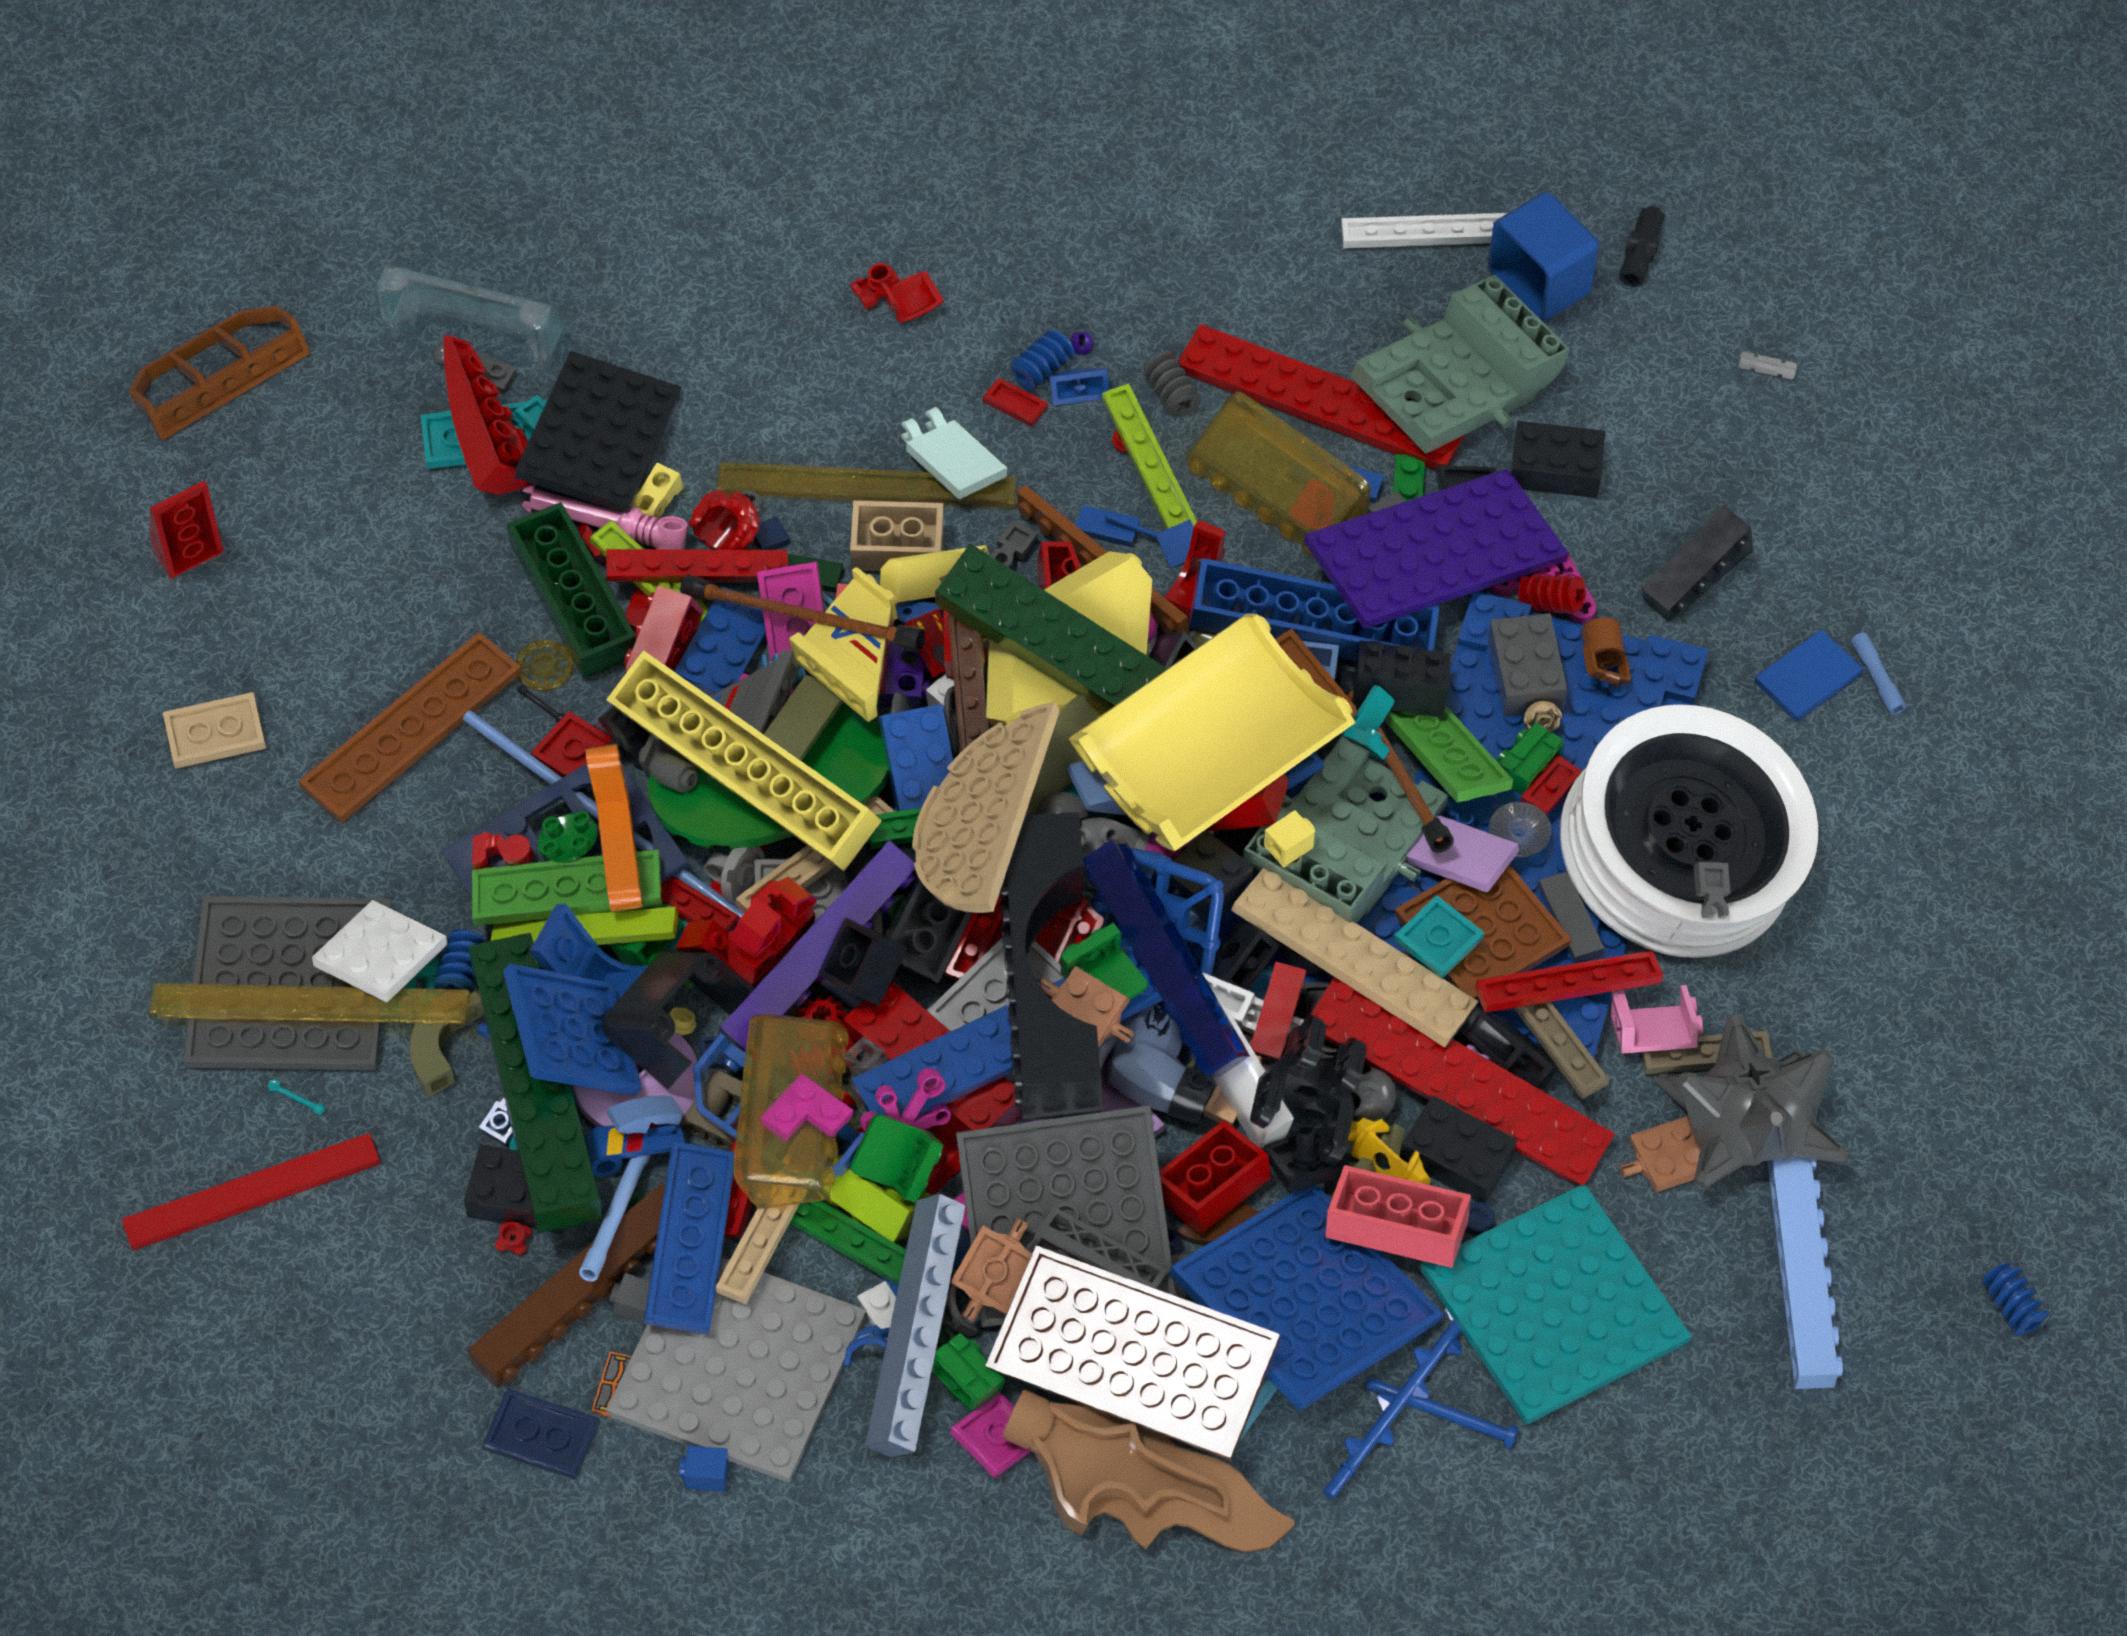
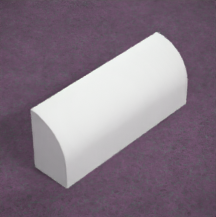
M1229 1013L1212 1023L1202 1032L1195 1048L1207 1068L1212 1072L1214 1080L1221 1088V1092L1231 1109H1234L1237 1114V1119L1249 1139L1263 1150L1265 1145L1286 1139L1294 1118L1282 1100L1280 1111L1275 1114L1273 1120L1266 1128L1263 1129L1251 1123L1250 1115L1258 1079L1266 1071L1233 1016Z

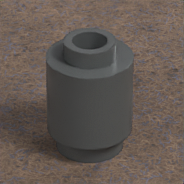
M659 754L655 757L650 767V774L655 778L656 782L681 793H685L693 788L698 779L697 769L694 764L671 754Z

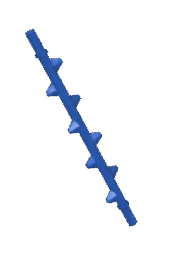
M1446 1308L1444 1311L1451 1324L1431 1350L1416 1347L1413 1350L1418 1367L1396 1396L1380 1394L1376 1400L1383 1413L1362 1440L1351 1437L1345 1439L1344 1443L1349 1457L1340 1464L1339 1471L1323 1490V1494L1327 1498L1333 1500L1349 1478L1356 1474L1355 1470L1376 1443L1389 1446L1393 1444L1394 1438L1389 1428L1390 1424L1411 1397L1428 1398L1430 1393L1424 1380L1444 1353L1460 1355L1462 1353L1457 1338L1461 1330Z

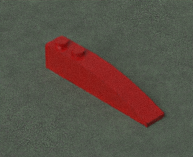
M446 335L443 338L448 399L458 442L464 455L465 463L472 476L474 486L482 492L503 495L533 484L515 478L516 468L528 444L522 428H515L510 420L513 413L508 406L501 405L497 398L500 392L496 385L483 375L487 370L470 342Z

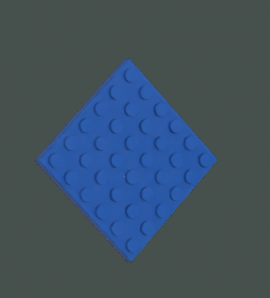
M1317 1185L1288 1195L1174 1264L1169 1272V1275L1198 1305L1280 1334L1281 1340L1266 1377L1299 1411H1302L1438 1324L1443 1317V1313L1382 1251L1326 1238L1327 1211L1331 1199Z

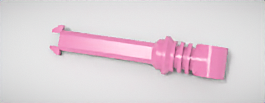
M535 484L528 485L523 489V492L531 494L530 502L524 501L522 503V506L530 513L533 510L540 511L562 502L573 521L602 528L612 520L635 542L646 543L648 546L653 545L655 549H686L688 524L682 518L666 516L661 519L658 517L652 518L650 515L645 516V514L641 513L640 509L635 507L628 514L535 489Z

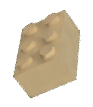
M853 500L850 546L851 570L857 567L861 571H881V568L889 559L941 552L944 529L943 503Z

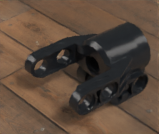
M1310 1014L1300 1026L1292 1029L1289 1033L1284 1055L1259 1077L1250 1121L1260 1128H1266L1273 1120L1275 1114L1280 1111L1282 1097L1297 1107L1311 1110L1317 1109L1325 1114L1317 1153L1320 1160L1335 1166L1340 1162L1347 1148L1354 1114L1351 1092L1360 1081L1367 1045L1353 1037L1345 1043L1340 1042L1338 1054L1330 1058L1321 1059L1320 1056L1327 1027L1324 1020Z

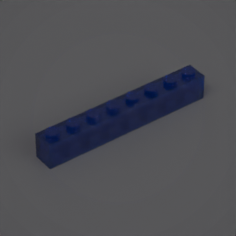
M1111 839L1085 857L1083 862L1087 867V876L1100 889L1103 904L1108 910L1113 912L1118 921V929L1131 943L1134 958L1140 965L1144 966L1149 975V984L1162 997L1165 1003V1012L1178 1025L1180 1038L1193 1051L1198 1069L1207 1077H1219L1250 1057L1125 839Z

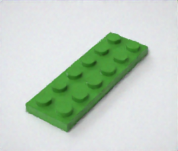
M1447 706L1445 707L1443 718L1390 710L1386 715L1384 721L1456 802L1469 801L1470 799L1512 790L1513 779Z
M659 849L638 851L636 855L643 907L641 908L662 906L661 857ZM603 855L578 858L568 863L547 861L472 870V920L474 926L549 918L556 904H566L574 915L611 911Z

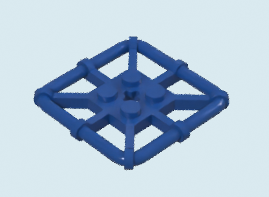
M1115 843L1105 846L1100 860L1096 895L1092 898L1091 907L1104 920L1106 912L1126 918L1121 948L1126 945L1132 946L1136 944L1140 950L1146 951L1145 959L1155 975L1158 956L1173 961L1188 986L1194 974V969L1184 954L1187 939L1201 944L1204 948L1200 972L1212 976L1216 950L1220 948L1221 939L1218 937L1224 902V892L1222 889L1224 884L1221 879L1217 881L1210 874L1173 862L1171 857L1165 855L1158 857ZM1127 860L1156 869L1158 873L1156 889L1141 884ZM1113 864L1130 890L1128 905L1108 899ZM1170 874L1204 885L1207 888L1188 899L1168 893ZM1211 895L1206 932L1189 927L1191 906ZM1155 916L1158 917V922L1162 924V927L1158 929L1152 923V918ZM1158 978L1166 994L1183 1000L1186 987Z

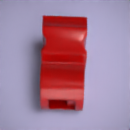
M484 831L480 835L473 836L472 865L474 869L491 868L490 859L493 855H499L506 866L533 862V850L531 849L530 842L523 835H511L504 840L502 834L493 835Z

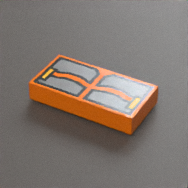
M615 1352L609 1353L592 1413L611 1417V1414L606 1413V1409L632 1356Z

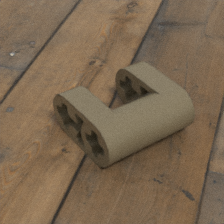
M713 1071L705 1083L707 1110L718 1117L726 1103L737 1107L751 1090L752 1086L723 1072ZM763 1095L748 1113L756 1114L765 1100ZM695 1098L680 1121L681 1127L691 1135L722 1150L730 1151L733 1138L699 1114Z

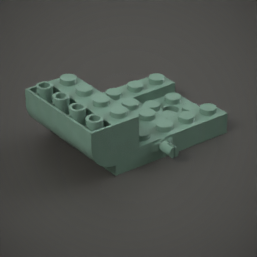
M1494 274L1452 294L1443 320L1428 327H1421L1412 317L1405 319L1402 325L1412 335L1357 360L1351 378L1427 454L1495 419L1504 429L1509 427L1513 423V419L1507 413L1534 400L1537 392L1545 388L1557 377L1566 363L1570 349ZM1406 398H1412L1416 400L1418 403L1414 401H1407Z
M1342 736L1323 761L1324 768L1314 773L1302 791L1294 796V798L1285 795L1280 812L1278 813L1276 822L1294 810L1302 818H1307L1315 829L1314 848L1283 868L1264 847L1265 829L1271 825L1261 826L1245 847L1243 859L1250 863L1253 869L1258 872L1264 868L1269 872L1277 873L1283 881L1296 889L1304 890L1308 897L1319 904L1332 908L1335 914L1351 923L1353 921L1357 923L1361 918L1365 919L1399 873L1413 882L1418 879L1421 870L1406 863V856L1423 834L1421 831L1423 822L1392 770L1368 757L1369 750ZM1422 780L1418 785L1414 783L1433 817L1441 816L1447 808L1448 794ZM1379 792L1385 795L1386 799L1376 802L1369 796L1372 793Z

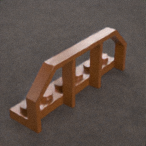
M278 305L242 310L141 368L129 390V394L133 403L147 413L156 435L163 441L311 353L295 317ZM280 321L290 328L248 353L245 345L230 336L245 326ZM217 342H220L241 357L205 379L200 371L186 362V360ZM172 368L177 369L196 383L156 408H153L151 402L144 397L151 381Z

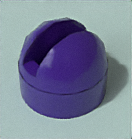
M1077 331L1072 335L1070 342L1074 348V354L1086 355L1092 351L1093 339L1088 332ZM1079 339H1084L1085 346H1079Z

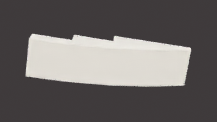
M1197 970L1194 971L1183 996L1184 1001L1219 1019L1231 1013L1239 1028L1254 1035L1264 1000L1254 997V993ZM1294 1016L1289 1033L1292 1029L1300 1026L1304 1020Z

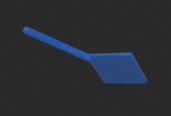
M1109 514L1105 516V519L1156 538L1170 568L1185 563L1194 529L1190 519L1157 533Z

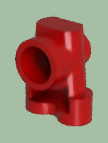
M877 263L869 269L868 277L864 279L858 278L850 283V287L866 310L878 304L877 300L883 296L881 283L885 282L888 288L898 283L900 279L891 266L885 263Z

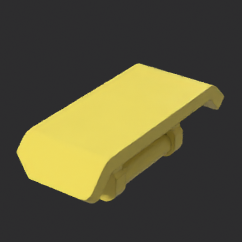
M987 545L975 546L989 555ZM966 548L889 559L881 568L880 586L885 590H890L897 602L935 597V591L941 584L939 578L949 573Z

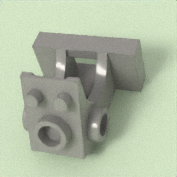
M1097 816L1081 818L1079 821L1083 866L1098 869L1103 848L1110 843L1145 850L1151 834L1147 835L1145 832Z

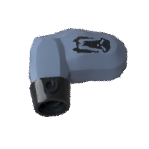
M1166 994L1165 1000L1130 1017L1125 1027L1134 1031V1035L1130 1037L1122 1032L1131 1041L1125 1043L1119 1038L1109 1054L1106 1079L1114 1090L1142 1106L1150 1105L1151 1109L1167 1112L1168 1116L1199 1124L1204 1115V1108L1213 1094L1216 1081L1190 1066H1183L1178 1060L1179 1053L1189 1038L1188 1010L1178 999Z

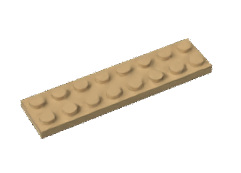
M1263 868L1234 902L1231 909L1234 913L1443 1047L1447 1046L1478 1003L1477 1000L1446 980L1441 979L1435 973L1353 921L1351 923L1335 914L1332 908L1323 906L1308 897L1304 890L1296 889L1286 883L1275 872H1269Z

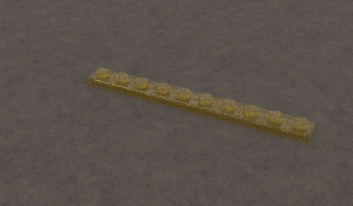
M720 462L717 490L724 491L727 494H732L736 491L752 490L764 496L925 502L1014 508L1016 476H1007L968 496L958 499L930 472Z
M154 983L149 1011L152 1017L467 1024L470 994L469 990L402 988L388 1002H385L357 987Z

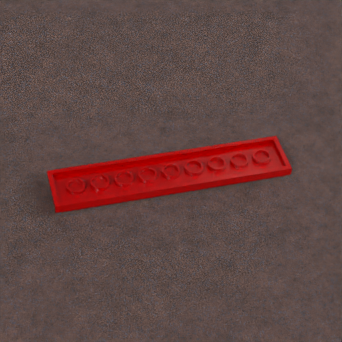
M1202 324L1199 325L1178 360L1180 367L1185 370L1188 376L1393 454L1414 457L1425 462V466L1435 470L1438 465H1450L1466 436L1465 434L1425 454L1356 382Z
M1336 977L1333 978L1311 1013L1324 1020L1327 1027L1325 1034L1327 1041L1339 1047L1340 1042L1345 1043L1353 1037L1366 1043L1367 1050L1364 1060L1366 1064L1385 1072L1390 1078L1428 1100L1434 1095L1516 1138V1151L1577 1187L1586 1184L1615 1134L1454 1039H1451L1447 1046L1443 1047Z

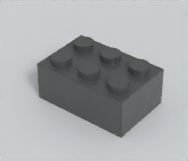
M1551 613L1490 620L1488 645L1503 715L1525 714L1528 707L1537 701H1549L1555 704L1559 710H1564L1567 685Z

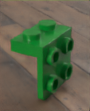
M1114 923L1105 928L1100 927L1096 929L1087 939L1078 944L1069 945L1060 954L1061 974L1065 980L1076 966L1130 1000L1144 992L1148 987L1147 980L1122 950L1121 932Z
M878 1113L870 1121L850 1164V1170L856 1175L892 1187L904 1199L916 1203L920 1194L927 1188L928 1177L933 1166L941 1158L943 1144L929 1131Z

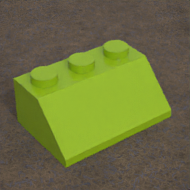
M843 1155L833 1158L829 1166L836 1165ZM850 1167L841 1177L821 1181L817 1191L825 1195L826 1200L830 1204L842 1207L849 1212L853 1220L869 1226L876 1233L894 1243L909 1236L916 1203L904 1199L894 1188L856 1175L850 1170ZM924 1191L922 1194H920L918 1200L930 1197L932 1195L929 1194L927 1191Z

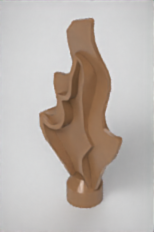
M1024 1389L1003 1434V1439L1025 1449H1030L1035 1453L1046 1473L1057 1514L1067 1528L1082 1537L1089 1522L1094 1517L1105 1513L1122 1521L1133 1541L1144 1549L1148 1548L1159 1532L1177 1525L1189 1527L1224 1547L1247 1553L1269 1549L1294 1527V1520L1283 1515L1269 1506L1242 1474L1228 1463L1212 1456L1177 1447L1165 1435L1087 1406L1051 1403L1049 1400Z

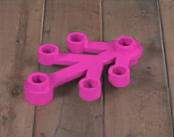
M925 1068L920 1071L917 1077L918 1088L901 1117L896 1105L897 1095L893 1088L884 1085L877 1089L875 1097L879 1105L884 1108L885 1114L888 1117L931 1133L932 1131L927 1128L934 1125H944L951 1119V1112L945 1103L935 1105L929 1114L915 1119L927 1098L940 1095L945 1088V1081L941 1073L936 1069ZM890 1094L888 1098L882 1099L885 1095ZM870 1111L861 1116L860 1124L865 1132L869 1126L867 1125L868 1122L877 1113ZM944 1111L941 1116H937L938 1113Z

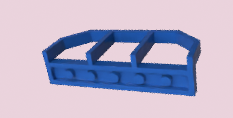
M720 1033L693 1067L696 1108L699 1114L796 1184L843 1176L850 1167L864 1136L863 1132L859 1133L847 1124L833 1138L818 1129L830 1141H834L837 1138L844 1143L842 1148L846 1152L837 1164L794 1172L780 1162L779 1159L804 1127L810 1123L806 1120L787 1141L780 1138L769 1153L735 1130L766 1090L771 1092L769 1096L776 1101L789 1088L790 1084L780 1078L772 1068H766L730 1043L726 1036ZM719 1054L723 1056L724 1059L721 1062L734 1073H737L739 1070L747 1075L745 1079L753 1086L725 1122L707 1110L704 1073Z

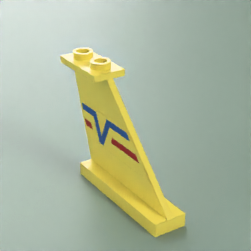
M855 567L852 569V581L825 613L889 627L890 619L892 621L898 619L895 606L897 600L890 590H885L878 585L870 574L866 575L859 568ZM817 622L805 636L798 632L789 638L791 650L799 665L866 721L869 722L878 716L876 706L887 639Z

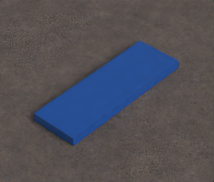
M677 1141L672 1142L643 1324L709 1334L737 1152Z

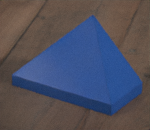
M1074 368L1049 376L1053 406L1102 399V393L1110 390L1107 368Z

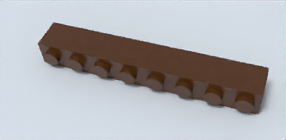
M661 1182L623 1215L608 1249L605 1263L596 1281H586L579 1274L586 1254L593 1245L592 1242L468 1349L470 1363L496 1388L504 1382L510 1383L513 1381L525 1363L537 1360L544 1352V1347L553 1339L555 1341L561 1339L567 1333L569 1325L577 1318L580 1320L585 1318L592 1311L593 1304L601 1297L604 1299L608 1298L611 1295L614 1284L619 1283L625 1273L635 1275L640 1269L641 1263L647 1257H654L665 1184Z

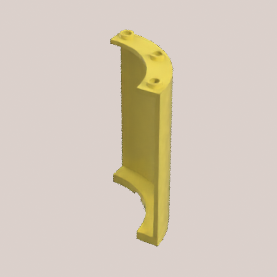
M1245 614L1069 738L1091 773L1097 770L1107 782L1103 788L1124 813L1147 835L1151 832L1157 834V842L1170 850L1176 851L1356 723L1351 716L1353 711L1350 704L1343 697L1340 698V696L1333 695L1314 683L1312 677L1305 669L1300 670L1270 634L1271 628L1268 622L1258 614Z

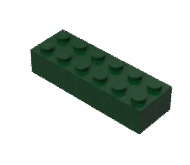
M557 503L508 523L507 530L510 546L582 678H587L623 663L630 648L633 649L635 645V633L563 503Z

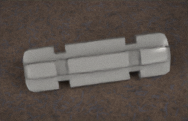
M1742 352L1739 361L1741 369L1750 370L1754 368L1755 372L1773 376L1781 374L1782 378L1794 379L1797 369L1795 362L1785 361V363H1781V359L1763 355L1754 357V353Z

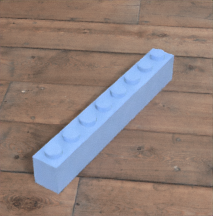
M1794 1156L1784 1161L1780 1159L1767 1161L1794 1386L1795 1389L1834 1388L1838 1376H1842L1843 1365L1841 1356L1836 1357L1835 1346L1839 1344V1333L1837 1326L1832 1327L1831 1317L1835 1315L1834 1297L1828 1296L1827 1287L1831 1286V1270L1829 1267H1825L1824 1258L1827 1257L1828 1249L1826 1238H1821L1820 1228L1824 1226V1215L1822 1209H1817L1816 1199L1820 1198L1819 1180H1814L1813 1171L1816 1170V1160Z

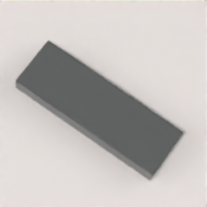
M1568 871L1539 880L1538 887L1552 916L1572 939L1567 948L1574 963L1603 954L1604 946Z

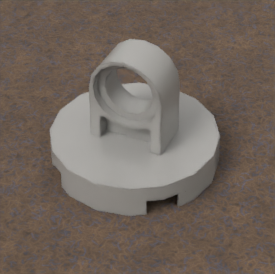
M760 847L736 848L729 855L713 853L705 864L704 871L712 880L721 883L724 899L729 903L736 904V897L754 885V859H765V856Z

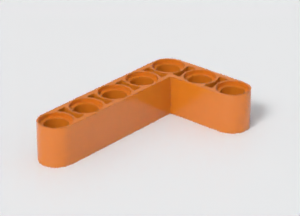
M617 744L585 749L588 771L597 804L607 893L611 912L643 907L630 801Z

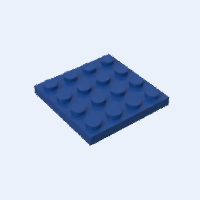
M509 964L503 970L531 1078L636 1096L642 1090L635 1061L603 1033L601 1028L603 1017L618 1001L612 983L515 964Z

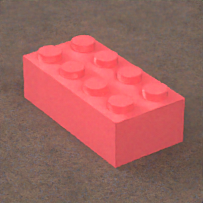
M1344 1165L1327 1211L1326 1238L1453 1268L1468 1223L1471 1195Z

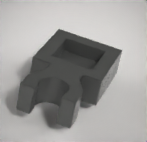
M1012 520L997 540L998 549L993 551L990 556L997 561L1005 560L1004 565L1012 569L1015 557L1023 560L1036 543L1038 532Z
M1696 863L1694 865L1696 896H1704V903L1701 907L1702 918H1708L1712 915V906L1717 908L1718 918L1727 917L1729 909L1723 897L1731 894L1728 863Z

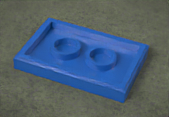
M1821 629L1757 675L1754 683L1797 722L1862 675L1863 668Z

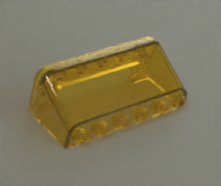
M1234 392L1225 401L1186 456V464L1193 473L1205 476L1217 490H1224L1233 496L1238 505L1242 507L1247 506L1256 513L1262 522H1270L1279 529V532L1285 538L1294 539L1301 544L1304 551L1309 555H1312V553L1304 543L1307 533L1366 515L1370 504L1371 488L1360 474L1242 392Z
M772 1014L754 1015L750 1018L733 1170L737 1184L758 1209L830 1199L831 1186L835 1184L834 1158L838 1154L836 1134L831 1138L806 1120L787 1141H784L760 1122L761 1116L801 1074L815 1082L838 1100H843L841 1084L842 1074L846 1071L844 1053L845 1046L849 1043L847 1029L838 1021Z

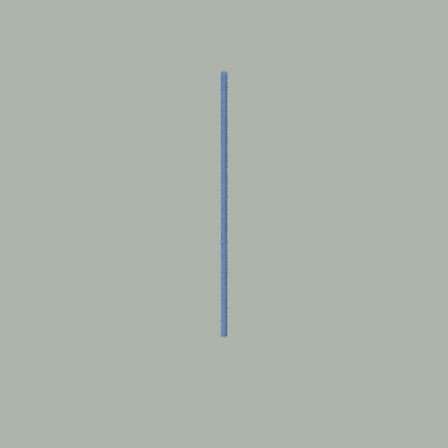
M469 710L465 713L463 720L550 785L562 778L474 712ZM575 791L574 793L586 811L598 819L597 804L581 791ZM634 831L635 847L639 851L653 850V845ZM685 869L675 875L677 879L738 914L740 917L743 916V911L734 904L727 902L723 896ZM826 979L819 983L853 1009L863 1001L860 997L845 991Z

